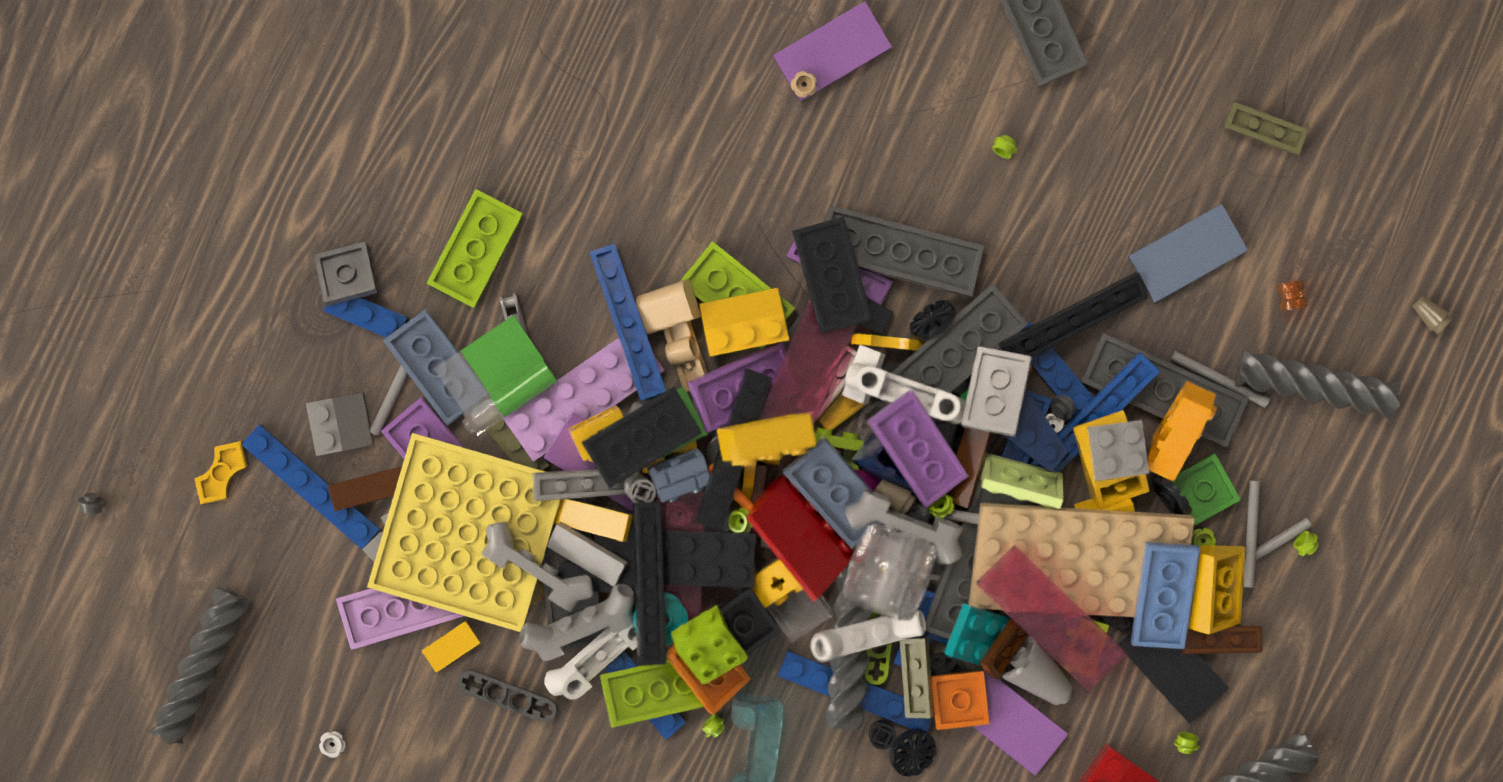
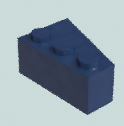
M1025 388L1016 436H1004L1053 473L1069 451Z
M873 433L850 461L879 481L885 479L911 491V495L916 498L915 501H919L876 434Z

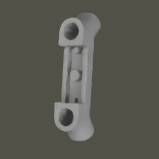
M864 489L859 502L846 507L845 513L853 529L857 530L879 521L884 523L886 529L897 533L899 530L909 533L908 536L916 541L923 542L926 539L933 542L938 557L944 564L958 561L963 554L958 542L963 528L952 521L936 516L933 525L889 509L890 501L887 496L868 489Z
M499 522L487 526L488 544L481 554L502 569L510 560L551 587L553 591L548 597L549 600L572 612L578 601L592 598L594 595L590 576L581 575L562 579L557 575L559 571L547 563L542 566L535 561L536 556L524 548L521 551L516 549L513 544L510 525L507 522Z
M617 584L613 587L608 599L601 603L563 617L547 626L532 623L524 624L520 631V644L524 649L537 651L539 657L544 661L560 657L565 654L564 645L606 627H610L614 634L631 626L634 615L632 606L636 595L628 585Z

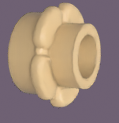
M800 71L791 80V89L795 91L798 97L805 98L807 95L811 96L817 89L815 85L817 82L816 77L812 73L808 74L805 71ZM802 82H806L807 86L803 87L801 85Z

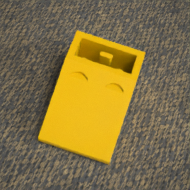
M1123 410L1073 427L1089 495L1099 509L1150 492L1146 474L1094 481L1087 427L1128 422Z

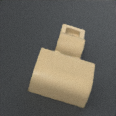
M686 279L637 296L636 305L646 334L664 331L667 340L665 346L667 359L672 366L676 367L682 387L688 392L690 389L687 382L708 372L690 320L702 317L690 280Z

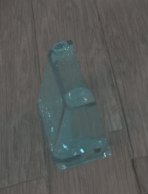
M736 693L733 696L732 721L738 728L751 730L745 774L735 773L731 782H774L784 721V707L779 700L774 698Z

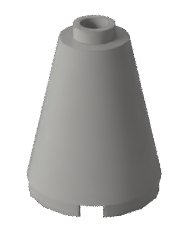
M1032 634L1029 635L1001 676L1010 683L1053 705L1067 703L1072 697L1071 683L1040 639Z

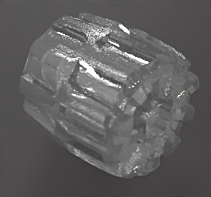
M869 524L865 528L852 555L842 589V596L849 602L879 615L899 621H911L927 590L936 556V548L927 544L923 539L912 538L909 533H898L888 526Z

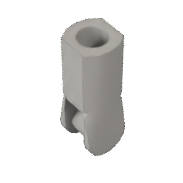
M516 292L513 293V296L507 298L500 296L499 299L505 320L513 316L508 315L507 308L516 306L518 314H514V316L528 335Z

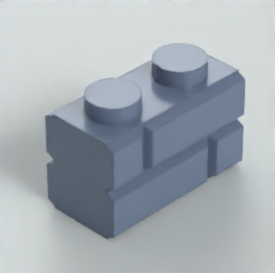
M698 448L647 467L651 482L655 486L656 495L661 503L675 502L683 494L703 491L710 476L704 456Z

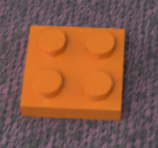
M983 670L931 676L936 730L990 724Z

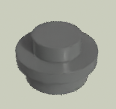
M1062 394L1055 396L1051 400V411L1057 418L1069 420L1073 417L1076 405L1069 396Z
M85 493L84 497L78 499L80 511L87 514L102 512V507L105 506V499L101 498L97 493Z

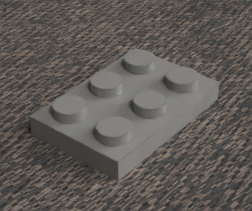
M978 346L961 424L962 427L1016 436L1032 359L1031 356Z

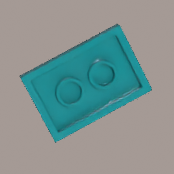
M963 603L944 654L981 665V660L1008 623L1010 617Z

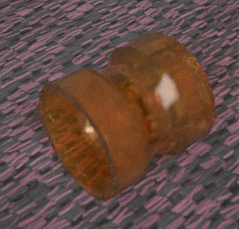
M1303 280L1276 285L1277 293L1282 297L1279 303L1281 311L1307 306L1306 298L1302 296V290L1304 289Z

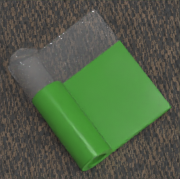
M514 315L434 368L464 412L465 419L462 420L463 425L470 434L475 432L478 436L558 382L554 373Z

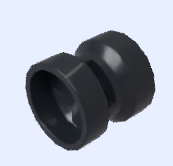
M881 719L876 720L869 727L868 735L874 747L884 750L893 745L896 734L891 723Z

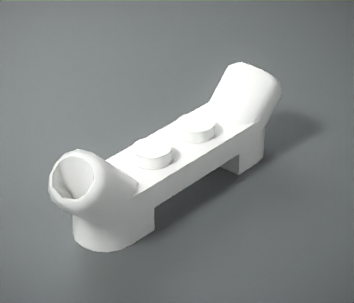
M860 363L852 364L846 373L845 380L848 388L889 402L895 401L911 389L929 416L952 424L962 422L966 401L962 398Z
M634 602V604H633V606H632V608H633L634 611H635V608H636V603H635V602ZM634 624L614 634L610 627H607L562 668L549 670L544 679L548 691L554 696L564 695L568 699H577L585 694L592 687L589 681L628 646L632 650L637 648V634Z
M914 609L889 613L878 618L844 627L818 632L813 636L811 650L817 660L829 661L836 657L922 636L926 631L925 618L920 610Z

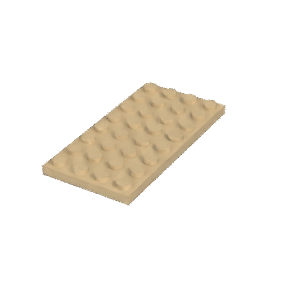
M980 503L969 605L980 609L1134 617L1145 542L1191 545L1194 517L1192 515L1077 508L1059 509L1043 506Z

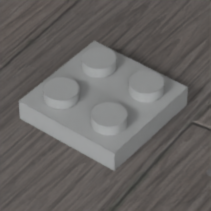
M1142 420L1087 427L1094 481L1149 474Z

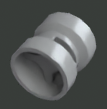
M633 474L624 483V492L634 503L652 502L655 498V486L643 474Z

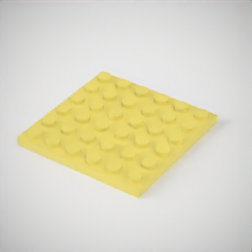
M412 433L367 587L520 632L525 624L538 579L510 560L502 569L484 557L481 552L488 544L487 526L494 523L507 522L510 525L514 547L519 551L523 548L530 551L536 556L535 561L542 565L561 500H533L532 473L546 471Z

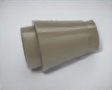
M1424 295L1412 306L1430 331L1433 330L1437 334L1452 321V318L1448 315L1450 312L1427 299Z
M882 479L874 490L888 497L890 501L889 507L892 510L904 515L916 499L911 495V491L885 479Z

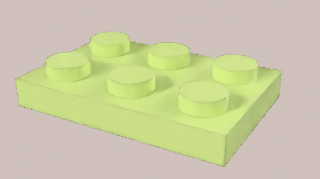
M987 453L982 469V488L992 493H1003L1011 495L1018 500H1029L1037 502L1044 507L1060 509L1063 502V473L1056 471L1051 473L1045 468Z

